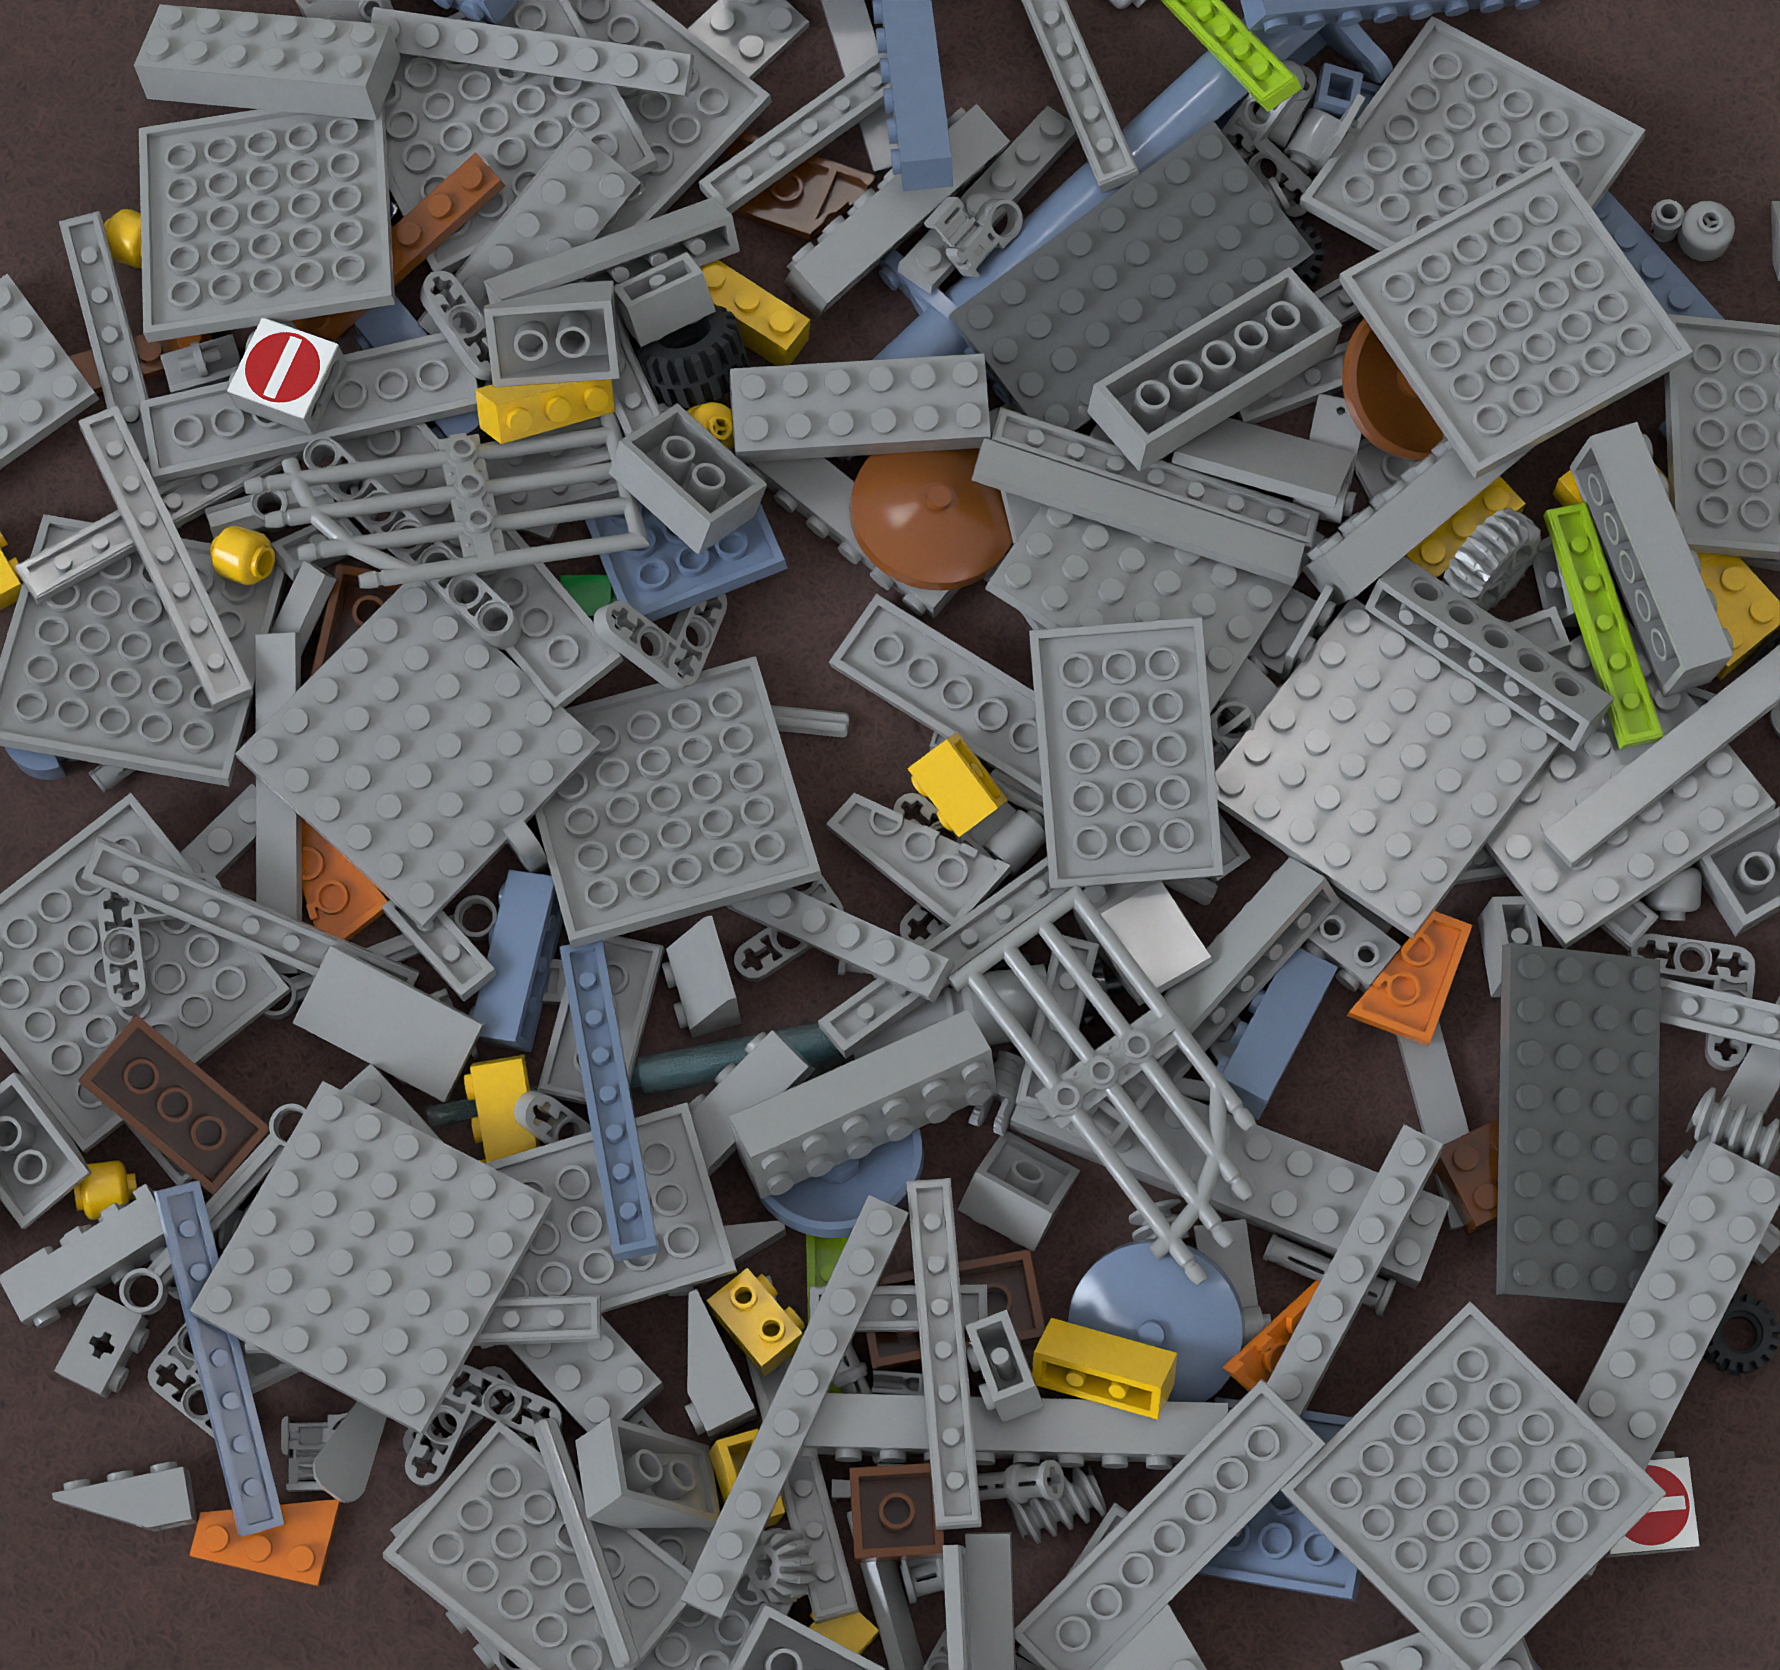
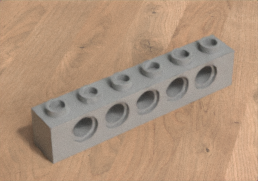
M1405 556L1378 578L1365 606V609L1574 752L1599 728L1614 697Z

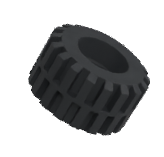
M722 306L715 307L716 312L703 317L694 324H688L665 335L662 339L650 342L642 347L640 345L636 346L638 358L656 401L665 403L669 407L678 403L682 408H688L718 400L724 394L730 392V369L750 368L751 366L739 326L731 311L727 312V309Z

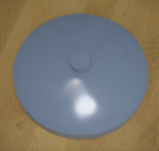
M919 1128L913 1130L909 1136L900 1141H889L872 1149L868 1155L860 1159H849L838 1164L823 1176L810 1177L796 1183L783 1194L770 1195L760 1200L775 1218L796 1231L825 1238L848 1237L853 1230L868 1195L899 1209H902L908 1203L907 1181L920 1180L924 1164V1151Z
M1157 1239L1137 1240L1109 1251L1091 1266L1080 1281L1071 1301L1068 1322L1176 1352L1175 1384L1167 1402L1207 1401L1229 1379L1230 1375L1222 1367L1236 1354L1240 1353L1244 1344L1245 1320L1243 1308L1231 1280L1212 1259L1188 1245L1186 1246L1194 1255V1260L1200 1263L1208 1277L1198 1286L1187 1277L1185 1269L1178 1265L1170 1253H1167L1160 1261L1156 1259L1149 1246Z

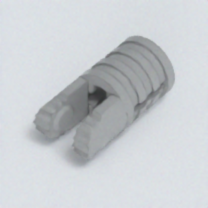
M998 1051L997 1060L993 1064L997 1093L991 1095L982 1104L974 1106L968 1123L980 1127L984 1123L994 1099L998 1100L1002 1104L994 1120L993 1131L1004 1136L1017 1105L1015 1102L1026 1060L1006 1051Z

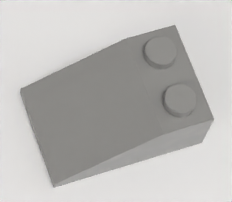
M613 280L571 283L484 306L493 387L620 379L622 356Z
M1162 881L1093 886L1082 889L1160 993L1213 963L1210 954ZM1073 908L1072 911L1084 937L1089 942L1099 944L1097 953L1139 1006L1145 1003Z
M712 915L702 918L666 949L669 962L662 963L668 988L677 986L681 1002L673 1004L680 1029L689 1026L692 1038L741 1024L736 995Z
M13 1072L0 1083V1200L21 1228L26 1229L92 1172L70 1134L23 1075Z
M697 1289L689 1292L687 1392L692 1403L684 1407L697 1434L700 1435L706 1432L710 1441H713L757 1419L758 1416Z
M608 1417L575 1440L587 1520L621 1529L715 1526L720 1515L713 1466L708 1454L710 1451L709 1445L613 1417Z

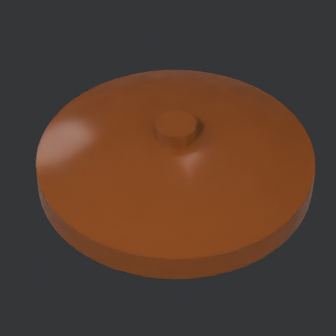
M1364 318L1349 341L1343 362L1342 384L1349 413L1361 433L1378 449L1400 459L1422 461L1432 453L1431 449L1443 440L1444 433Z
M980 448L870 455L856 477L850 497L849 512L854 536L865 555L875 566L888 576L906 585L939 591L953 590L974 584L999 566L1008 553L1013 539L1001 491L971 480Z

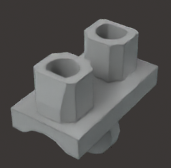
M233 334L203 343L194 341L190 343L191 346L160 355L171 394L229 381L231 373L236 367H239L241 362Z

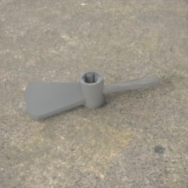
M356 1401L317 1454L313 1463V1474L317 1484L343 1503L353 1502L364 1493L387 1416L359 1401Z

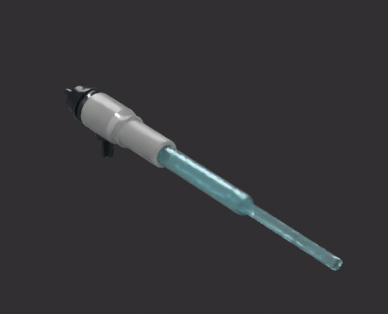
M1020 946L1018 950L1045 984L1050 959L1046 964V969L1044 964L1035 965L1033 958L1024 955L1023 947ZM1002 959L992 967V971L984 972L983 975L1031 1038L1039 1005L1006 961ZM1096 959L1092 976L1107 996L1126 992L1127 990L1116 976L1104 977L1101 960ZM969 984L958 992L947 985L941 990L934 1003L926 1000L852 1055H854L856 1060L967 1009L971 1012L989 1046L1010 1043L1011 1040ZM1087 997L1079 1028H1085L1093 1018L1101 1016ZM818 1022L774 1030L779 1032L809 1063L844 1057L822 1032ZM758 1034L637 1057L638 1066L634 1067L630 1088L642 1086L644 1095L715 1082V1078L730 1063H734L737 1066L749 1054L745 1048ZM538 1086L530 1087V1091H537ZM468 1099L439 1105H427L430 1127L478 1117L476 1100L468 1101Z

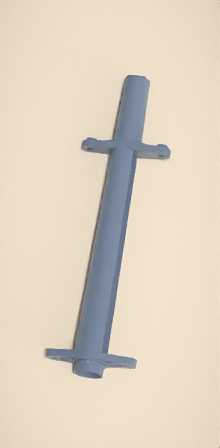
M1244 17L1243 19H1241V21L1247 26L1246 20H1245V17ZM1337 22L1326 23L1322 27L1313 30H1302L1301 26H1293L1274 34H1267L1264 29L1251 30L1281 62L1288 60L1303 66L1328 45L1375 83H1381L1393 71V66L1387 55L1372 41L1358 23L1347 27H1340ZM1209 50L1121 130L1139 174L1210 122L1214 121L1222 131L1249 94ZM1255 101L1253 108L1259 104L1257 101ZM1087 161L1023 220L1019 234L1004 249L994 248L976 268V271L980 274L979 277L962 276L944 294L936 288L930 295L898 273L899 262L904 257L896 250H890L879 260L882 268L879 271V275L890 289L895 291L899 288L912 302L919 316L872 360L976 354L948 318L950 313L1124 185L1101 193L1090 164ZM985 366L986 377L994 384L992 386L994 392L1005 404L1009 405L1012 400ZM854 456L837 458L843 463L845 460L850 461Z

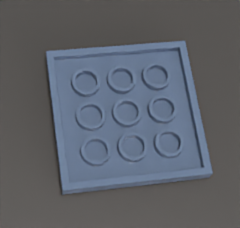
M732 448L730 451L735 455L734 448ZM638 500L649 547L599 554L617 601L629 604L651 622L788 569L761 503L755 517L698 555ZM624 514L585 519L592 538L629 533Z
M1222 1397L1215 1398V1403H1228V1412L1240 1401ZM1306 1410L1302 1419L1327 1444L1352 1417ZM1280 1490L1244 1526L1239 1538L1234 1536L1197 1573V1575L1356 1602L1362 1574Z

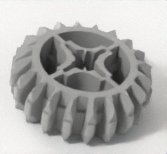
M1512 508L1497 511L1494 516H1488L1482 525H1477L1476 530L1470 536H1467L1464 544L1457 548L1458 552L1450 560V567L1444 572V580L1442 582L1487 612L1489 608L1496 607L1501 599H1506L1507 594L1513 588H1516L1518 581L1525 576L1524 573L1533 564L1532 559L1538 553V546L1541 543L1540 529L1534 525L1531 519Z

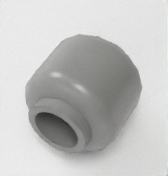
M1700 201L1692 205L1685 212L1682 224L1677 232L1678 244L1682 251L1691 259L1701 262L1712 261L1722 256L1728 249L1735 232L1732 214L1722 204L1714 201Z
M1690 865L1645 896L1646 906L1651 910L1660 911L1659 919L1685 920L1686 912H1694L1701 905L1702 874L1699 869Z

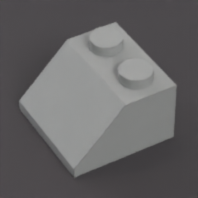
M1006 1130L1004 1136H999L976 1170L958 1210L970 1216L975 1222L986 1225L1008 1237L1013 1243L1035 1251L1049 1229L1080 1170Z

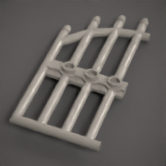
M614 412L600 417L602 423L600 428L524 438L504 444L496 442L481 445L479 434L467 435L466 433L449 435V438L438 439V451L303 471H301L296 458H288L282 462L284 473L268 475L266 478L254 477L244 481L246 494H262L264 491L275 492L292 489L301 507L287 509L286 512L280 510L265 514L266 528L313 524L329 540L321 541L319 544L307 543L297 547L299 560L309 561L316 560L318 557L329 558L350 555L381 570V572L370 571L358 575L360 588L366 589L378 588L379 585L385 587L649 547L639 502L617 480L619 498L504 515L497 514L493 496L614 479L608 472L618 444L622 439L617 415ZM606 443L611 459L609 463L489 480L485 461ZM441 467L443 468L446 486L321 505H318L309 488L310 486ZM451 503L455 522L355 537L348 534L334 521L335 519ZM619 514L625 515L629 533L511 551H506L502 535L504 531ZM459 538L463 558L410 565L380 550Z
M1076 884L948 977V980L957 992L969 984L1045 1087L1037 1092L1035 1096L1060 1130L1070 1123L1074 1124L1157 1235L1158 1239L1149 1246L1156 1259L1160 1261L1167 1253H1170L1178 1265L1185 1269L1187 1277L1198 1286L1208 1277L1200 1263L1194 1260V1255L1182 1241V1238L1199 1218L1206 1229L1212 1232V1237L1224 1249L1235 1242L1231 1231L1226 1225L1222 1224V1219L1209 1202L1219 1174L1227 1183L1232 1185L1231 1189L1241 1200L1246 1201L1254 1194L1246 1178L1241 1177L1240 1170L1226 1153L1227 1111L1233 1114L1235 1122L1245 1131L1252 1128L1256 1122L1248 1108L1243 1107L1241 1099L1082 889ZM1073 908L1151 1009L1130 1025L1053 924V922ZM1038 933L1115 1034L1113 1038L1095 1051L1018 950L1020 946ZM1002 959L1006 961L1079 1058L1080 1062L1061 1076L1056 1073L984 977L983 973ZM1177 1045L1210 1087L1209 1129L1157 1062L1159 1058ZM1142 1071L1207 1156L1197 1186L1122 1088V1085ZM1106 1097L1109 1098L1188 1203L1171 1225L1086 1113Z

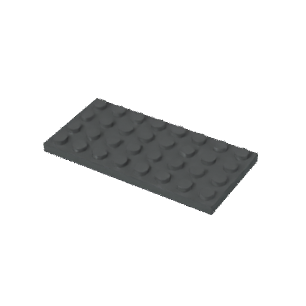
M1212 121L950 313L948 318L976 354L984 353L986 368L1023 415L1076 432L1093 419L1087 411L1095 383L1288 267L1294 270L1310 258L1314 251L1220 128Z
M1516 943L1502 945L1496 1295L1626 1305L1657 1245L1658 1220L1655 1219V1216L1658 1212L1660 960Z

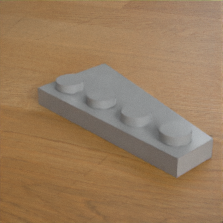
M853 793L826 823L829 831L947 927L983 903L1012 871L1010 864L999 859L996 861L987 857L969 845L959 844L940 835V832L924 825L922 827L909 821L902 814L856 793Z

